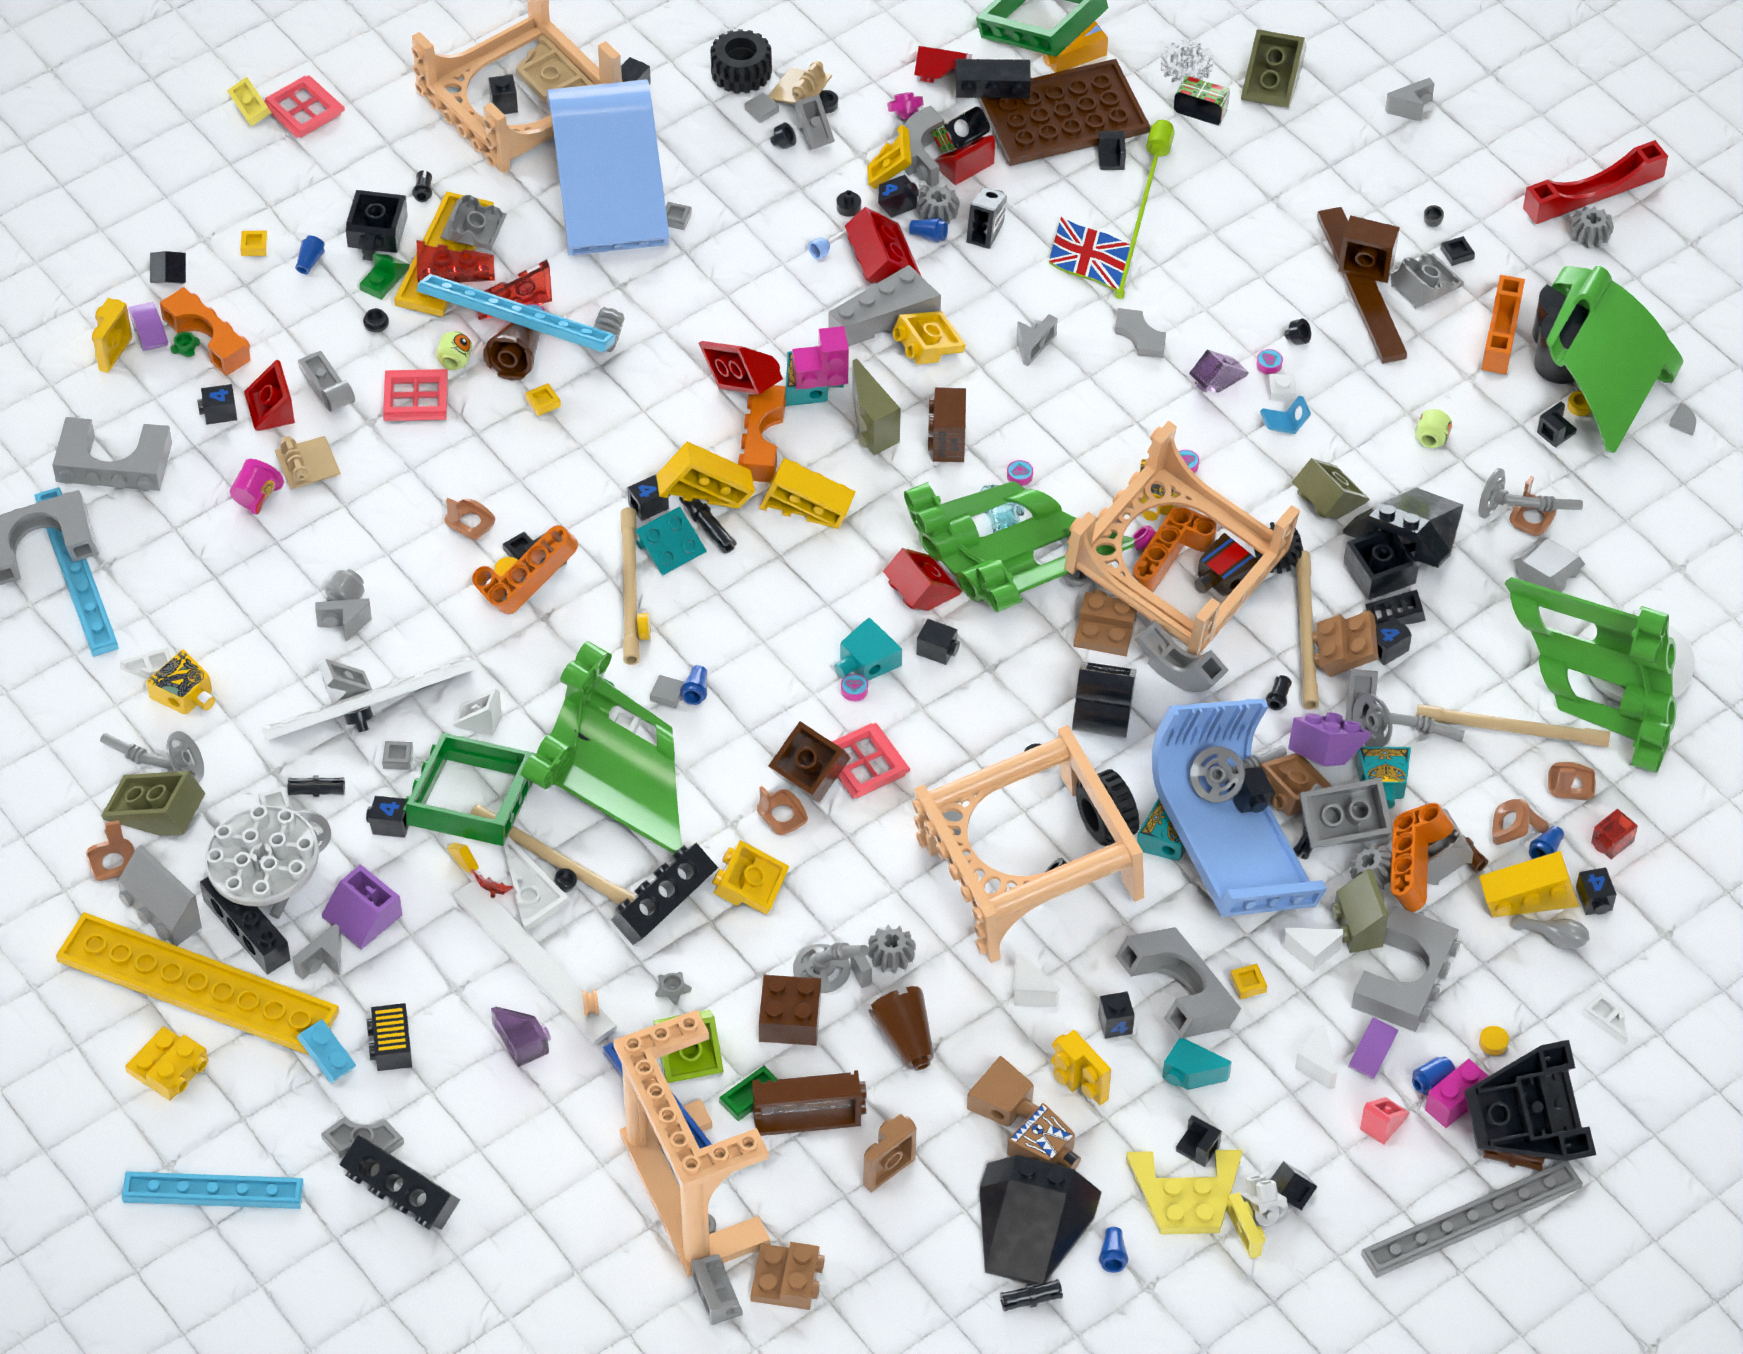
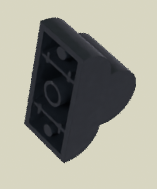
M1546 284L1539 293L1532 329L1533 338L1537 343L1534 366L1538 374L1547 381L1557 384H1568L1575 382V379L1565 365L1560 367L1555 364L1547 345V338L1567 296ZM1578 303L1559 334L1561 344L1565 349L1570 348L1590 312Z
M1083 661L1078 675L1072 731L1127 738L1137 669Z

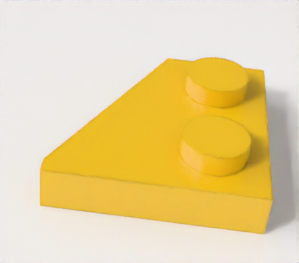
M904 125L898 127L899 136L892 145L886 142L880 153L867 166L868 185L874 189H877L879 184L889 181L912 164L909 129Z

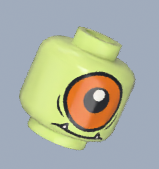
M447 332L440 338L436 350V358L448 370L461 369L469 361L472 352V342L462 332Z
M1440 409L1426 410L1419 418L1415 435L1425 447H1440L1448 440L1453 427L1452 420L1448 414Z

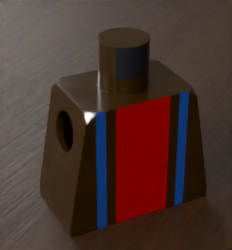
M1224 532L1199 559V578L1195 580V586L1201 593H1206L1213 588L1222 596H1228L1259 560Z

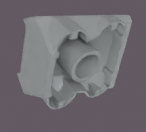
M464 195L461 199H457L440 238L492 250L507 213H503L500 208L493 205L487 207L480 206L479 200L476 197Z
M1434 253L1421 254L1418 261L1411 257L1404 258L1398 271L1390 274L1391 287L1395 286L1414 304V309L1464 286V281Z
M1540 538L1513 560L1516 572L1522 580L1559 592L1565 589L1567 579L1576 577L1580 573V569L1585 565L1579 555L1550 538Z
M1445 808L1443 810L1453 822L1454 828L1446 838L1428 844L1427 884L1439 885L1440 880L1466 863L1472 864L1473 851L1449 811Z

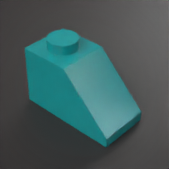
M1179 1038L1164 1061L1162 1078L1174 1086H1181L1187 1090L1227 1082L1230 1078L1232 1061L1185 1038Z

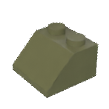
M1310 458L1292 481L1298 488V495L1308 502L1311 501L1315 505L1314 511L1323 518L1339 519L1370 500L1337 465Z
M1368 869L1337 890L1335 903L1331 904L1334 920H1339V929H1343L1342 943H1347L1350 953L1383 947L1388 912L1373 870Z

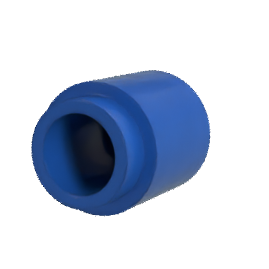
M1445 1056L1441 1058L1435 1057L1413 1071L1412 1084L1419 1093L1428 1095V1092L1456 1068L1449 1058Z

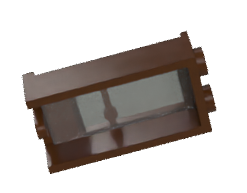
M854 1070V1074L849 1072L776 1079V1082L767 1080V1083H760V1080H752L754 1123L760 1136L861 1126V1115L866 1114L865 1081L859 1080L858 1070Z

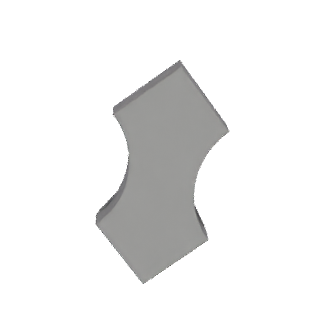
M1118 308L1115 333L1130 339L1136 346L1137 355L1163 358L1166 332L1158 331L1149 326L1144 319L1143 311Z
M344 1117L321 1133L322 1140L339 1158L347 1153L358 1135L368 1139L390 1154L405 1144L404 1138L386 1119L375 1124L361 1125L353 1123Z

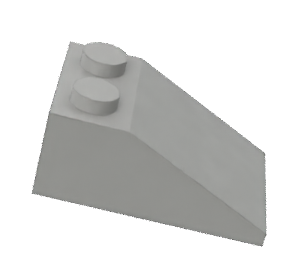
M1382 777L1299 793L1311 848L1386 838L1393 833Z

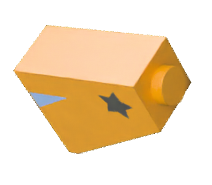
M1094 21L1057 57L1043 54V60L1055 73L1074 68L1106 56L1108 37L1098 23Z

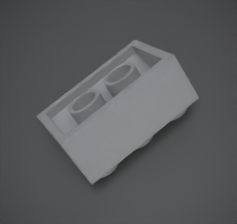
M142 845L137 847L118 879L119 898L125 906H132L137 911V915L145 924L150 923L163 941L168 940L171 944L178 946L202 928L196 895Z

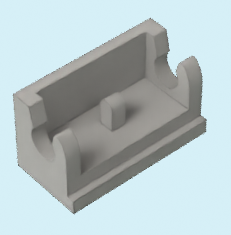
M711 1255L699 1260H691L692 1278L711 1325L743 1315L742 1307L731 1285L723 1261L720 1262V1255Z

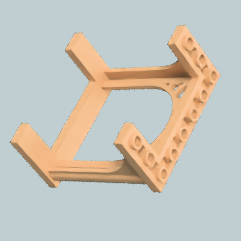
M527 0L528 18L457 54H437L434 51V45L420 31L412 35L413 47H411V51L414 56L413 70L416 75L415 88L421 96L424 95L429 100L431 106L435 110L438 109L444 115L445 120L449 124L452 123L458 129L460 135L463 138H467L472 143L474 149L477 152H481L487 158L488 163L492 167L495 166L502 174L510 170V161L554 137L552 117L549 115L528 124L507 125L506 116L492 102L483 107L484 117L472 108L467 97L469 83L478 71L545 35L594 85L622 82L621 55L607 41L599 44L598 67L550 21L549 0ZM457 87L461 91L449 93L446 88Z
M1168 420L1162 428L1158 426L1150 437L1152 443L1147 450L1149 457L1144 464L1145 468L1141 472L1136 471L1128 482L1129 486L1125 490L1120 489L1113 498V504L1109 508H1103L1098 517L1088 511L1082 519L1078 517L1072 523L1069 529L1071 536L1067 541L1069 546L1064 555L1066 558L1064 569L1072 575L1077 570L1081 571L1152 622L1156 620L1166 632L1188 646V653L1200 655L1288 552L1300 510L1291 505L1275 523L1274 531L1213 490L1195 475L1185 463L1176 447L1174 438L1177 426ZM1153 484H1159L1164 488L1165 495L1162 498H1156L1151 493V486ZM1171 489L1174 490V494H1178L1180 496L1176 498L1172 497ZM1145 493V496L1148 499V501L1146 503H1140L1138 500L1142 501L1143 494ZM1163 505H1181L1195 509L1214 520L1263 554V556L1222 604L1211 598L1195 616L1193 621L1140 584L1129 572L1122 555L1124 533L1137 516L1151 508ZM1129 515L1130 518L1125 519L1124 516ZM1112 532L1117 534L1114 539L1107 538L1111 536ZM1102 545H1109L1115 549V552L1111 555H1101L1096 549ZM1116 561L1118 567H1113L1112 562Z
M1068 725L1058 729V738L936 789L928 791L925 784L914 788L915 800L912 801V805L917 814L914 817V821L919 830L915 833L921 848H927L930 856L938 853L942 860L947 859L949 863L948 870L954 881L958 880L961 884L960 891L966 903L971 902L973 906L972 912L977 922L974 924V930L978 936L975 939L977 949L981 955L986 954L990 963L1001 959L1000 943L1007 931L1023 915L1046 901L1121 870L1122 882L1133 901L1136 902L1145 898L1143 851ZM1060 764V776L1072 797L1076 796V785L1080 781L1116 842L1050 871L1037 875L1016 876L999 872L978 858L969 843L968 824L974 809L992 792ZM969 801L968 806H962L964 802ZM948 811H955L960 813L963 818L959 821H949L943 815ZM952 829H959L960 835L955 836V832ZM969 852L970 854L968 856H964L963 853ZM976 871H982L985 874L980 881H978L979 877ZM992 879L999 880L1001 884L996 892L987 893L984 888L988 881ZM1013 883L1016 885L1015 887H1009L1010 890L1007 891V884Z
M698 1010L613 1040L614 1048L622 1063L626 1127L619 1129L620 1137L687 1277L692 1276L691 1260H699L711 1255H720V1262L726 1263L760 1250L761 1244L770 1245V1237L759 1216L709 1234L708 1204L716 1188L732 1172L769 1159V1152L757 1128L707 1147L699 1148L656 1061L659 1057L709 1039V1032ZM701 1099L683 1105L702 1132L713 1128L712 1120ZM661 1147H663L664 1152H665V1154H666V1156H667V1158H668V1160H669V1162H670V1164H671V1166H672V1168H673V1170H674V1172H675V1174H676V1176H677V1178H678V1180H679L680 1187H679V1185H678V1183H677V1181H676V1179H675V1176H674V1174H673V1172H672V1170H671V1168H670V1166H669V1164H668V1162H667V1160H666V1158H665V1156H664V1154H663V1152H662V1150H661Z

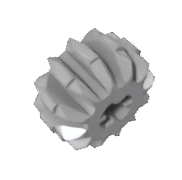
M936 184L934 188L927 186L925 191L920 192L917 210L921 220L942 218V221H947L950 224L952 219H956L960 201L955 194V190H949L947 185L941 188Z
M1584 206L1582 211L1576 210L1570 223V231L1572 232V239L1578 240L1579 245L1585 243L1589 248L1591 245L1600 247L1602 243H1608L1613 233L1612 215L1606 214L1605 209L1597 210L1595 206L1589 209Z
M603 307L600 309L593 327L616 335L615 343L606 350L607 352H612L619 340L625 317L623 313L618 312L616 309Z
M1375 843L1370 849L1364 846L1363 852L1355 853L1356 859L1349 862L1351 865L1349 872L1352 879L1365 870L1372 869L1380 889L1384 890L1385 885L1391 883L1392 852L1385 846L1380 847Z
M888 924L885 931L877 928L875 935H870L868 940V956L872 959L873 967L881 966L883 973L888 968L892 969L894 974L898 967L906 970L908 963L913 962L915 958L914 951L916 950V943L911 939L910 931L902 932L900 925L896 929H891Z

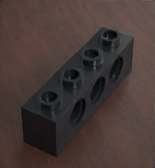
M697 842L688 848L685 844L672 855L675 860L670 865L665 862L653 872L656 876L653 881L649 883L645 880L634 890L637 895L631 901L626 898L615 908L618 913L611 921L632 945L645 938L719 868ZM678 868L685 872L686 879L679 876ZM659 886L666 890L667 897L660 894ZM640 904L646 906L648 915L641 912Z
M209 877L200 881L203 901L267 975L291 961L288 941L258 906H245L226 899L216 891Z
M360 1135L356 1137L339 1164L347 1170L346 1177L359 1185L362 1181L371 1185L368 1189L369 1192L382 1200L385 1196H388L394 1200L391 1205L405 1215L408 1211H411L417 1215L414 1221L428 1230L432 1226L442 1230L461 1200ZM379 1163L378 1173L371 1176L372 1167ZM402 1178V1187L398 1191H394L395 1182ZM425 1193L426 1200L423 1205L418 1207L417 1199L421 1194Z

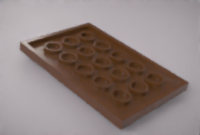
M1117 59L1031 78L1030 98H977L1009 166L1098 145L1099 131H1124L1125 139L1150 133V124Z

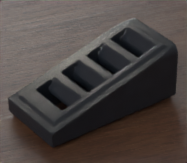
M1417 590L1365 604L1366 610H1370L1375 615L1376 627L1393 617L1404 625L1426 621ZM1397 608H1402L1403 612L1398 613ZM1392 609L1393 614L1388 616L1386 610ZM1381 610L1382 618L1377 619L1375 611Z

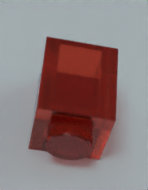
M1617 808L1594 826L1591 843L1598 852L1604 853L1612 860L1635 841L1638 825Z

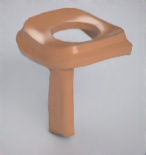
M1530 476L1525 481L1522 496L1538 497L1530 494L1534 476ZM1515 506L1509 517L1510 523L1519 530L1533 536L1542 535L1550 526L1557 513V509L1553 512L1540 511L1544 519L1540 523L1533 524L1525 520L1523 513L1528 509L1536 508Z
M448 497L446 499L447 514L444 519L445 524L471 540L481 538L496 521L492 512L478 501L468 498L462 499L459 502ZM469 513L475 514L480 517L481 522L476 527L471 528L460 522L461 517Z
M1558 762L1550 767L1548 771V789L1551 795L1561 799L1589 800L1594 798L1596 781L1593 769L1574 762ZM1575 777L1582 781L1581 788H1571Z
M763 786L759 787L760 801L757 804V812L776 834L786 835L806 824L808 821L807 813L800 800L791 791L781 789L770 795ZM777 806H787L792 809L794 815L789 821L780 822L772 816V811Z
M1508 800L1500 804L1495 810L1492 841L1495 845H1500L1522 838L1528 833L1529 823L1539 833L1543 834L1549 829L1548 822L1537 815L1529 807L1526 800ZM1510 813H1516L1514 823L1509 828L1503 829L1504 817Z
M119 820L106 822V829L104 831L108 840L95 844L86 851V859L90 871L97 881L121 876L135 852L132 843L123 838ZM111 853L120 854L124 858L121 866L111 870L102 866L105 856Z

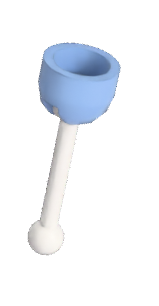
M846 229L829 240L819 237L809 242L808 249L811 255L817 260L827 256L830 244L848 234Z

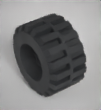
M753 30L727 31V34L722 33L719 35V39L713 41V46L710 48L711 75L713 81L717 82V86L720 88L724 87V90L728 92L734 91L737 94L745 92L746 94L750 93L751 90H759L760 86L764 87L767 81L770 80L772 73V48L766 38H762V34L753 33Z
M1107 769L1098 773V777L1133 835L1138 833L1139 813L1128 785L1113 769ZM1079 781L1076 785V802L1087 830L1102 846L1106 847L1116 843Z

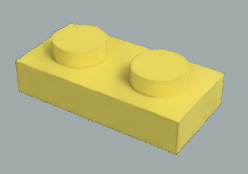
M245 77L227 90L251 127L272 113L248 77Z
M1240 1192L1228 1195L1226 1211L1250 1259L1261 1256L1263 1243L1266 1241L1265 1234L1260 1225L1256 1226L1249 1202H1244Z

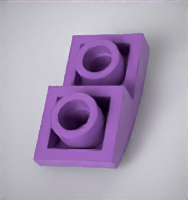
M154 302L129 306L130 318L134 331L137 332L142 351L168 346L166 332Z
M1373 1017L1348 1067L1374 1080L1399 1030Z

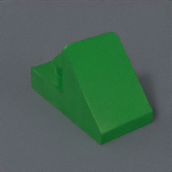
M374 253V268L360 282V290L382 300L408 271L410 264L388 254Z

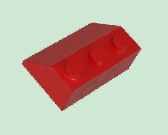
M864 207L845 225L848 240L856 252L855 257L862 266L864 278L869 283L877 284L908 265L921 276L899 223Z
M700 341L698 343L718 388L760 395L783 380L780 365L771 355L737 345Z

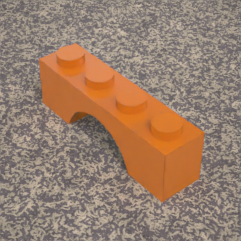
M1506 275L1499 276L1481 370L1507 375L1525 279Z
M183 287L159 302L162 320L177 333L197 331L212 338L208 344L210 362L225 376L251 361L248 340L242 335L239 336L227 321L223 322L211 307H206L197 294H192Z
M773 385L760 395L748 394L747 409L751 411L750 414H745L744 429L748 430L747 434H742L741 449L745 450L744 454L739 453L738 464L751 470L753 481L770 483L776 473L777 446L765 440L762 434L769 427L783 423L786 407V386Z

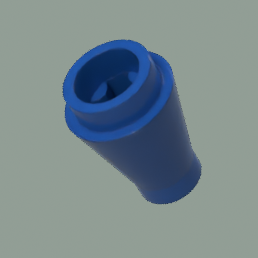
M942 218L911 220L909 233L910 235H916L939 243L947 238L948 223L947 221H942Z
M308 235L306 239L301 241L298 260L295 265V269L299 273L309 274L311 268L325 253V243L323 240L316 236Z
M693 666L680 688L682 699L686 703L698 705L707 697V669L704 666Z
M1551 826L1546 832L1532 840L1529 845L1530 857L1535 859L1557 852L1561 840L1565 836L1564 831L1558 826Z
M1109 1227L1105 1230V1238L1098 1258L1102 1268L1107 1272L1117 1273L1122 1271L1129 1260L1123 1239V1231L1118 1227Z

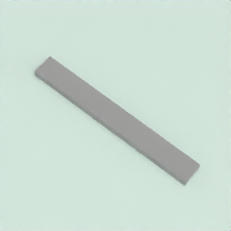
M1563 1161L1362 1249L1361 1256L1375 1278H1378L1582 1188L1583 1182L1570 1163Z

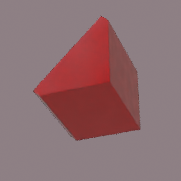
M993 135L980 137L962 149L942 154L933 160L939 165V171L952 184L957 185L994 164L995 138Z
M276 359L244 391L254 429L257 431L295 423L292 399L281 361Z

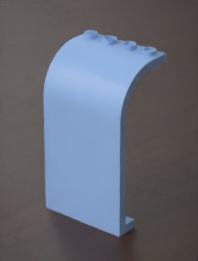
M648 80L547 89L548 110H551L568 256L669 245L666 206Z
M1265 699L1170 706L1157 729L1153 742L1152 773L1156 792L1221 917L1316 907L1327 890L1323 880H1309L1269 805L1265 810L1258 813H1241L1234 798L1220 803L1210 802L1201 798L1191 784L1190 771L1193 761L1199 753L1207 748L1215 746L1228 748L1234 751L1241 761L1251 756L1254 733L1268 709ZM1215 754L1208 757L1201 766L1205 767L1210 760L1218 758V755ZM1228 756L1226 763L1231 767L1235 766V762ZM1215 763L1214 765H1212L1210 767V770L1214 766H1219V763ZM1199 776L1202 787L1209 793L1213 787L1208 784L1206 776ZM1228 780L1224 784H1221V787L1227 785L1230 780ZM1229 789L1220 792V795L1230 792Z

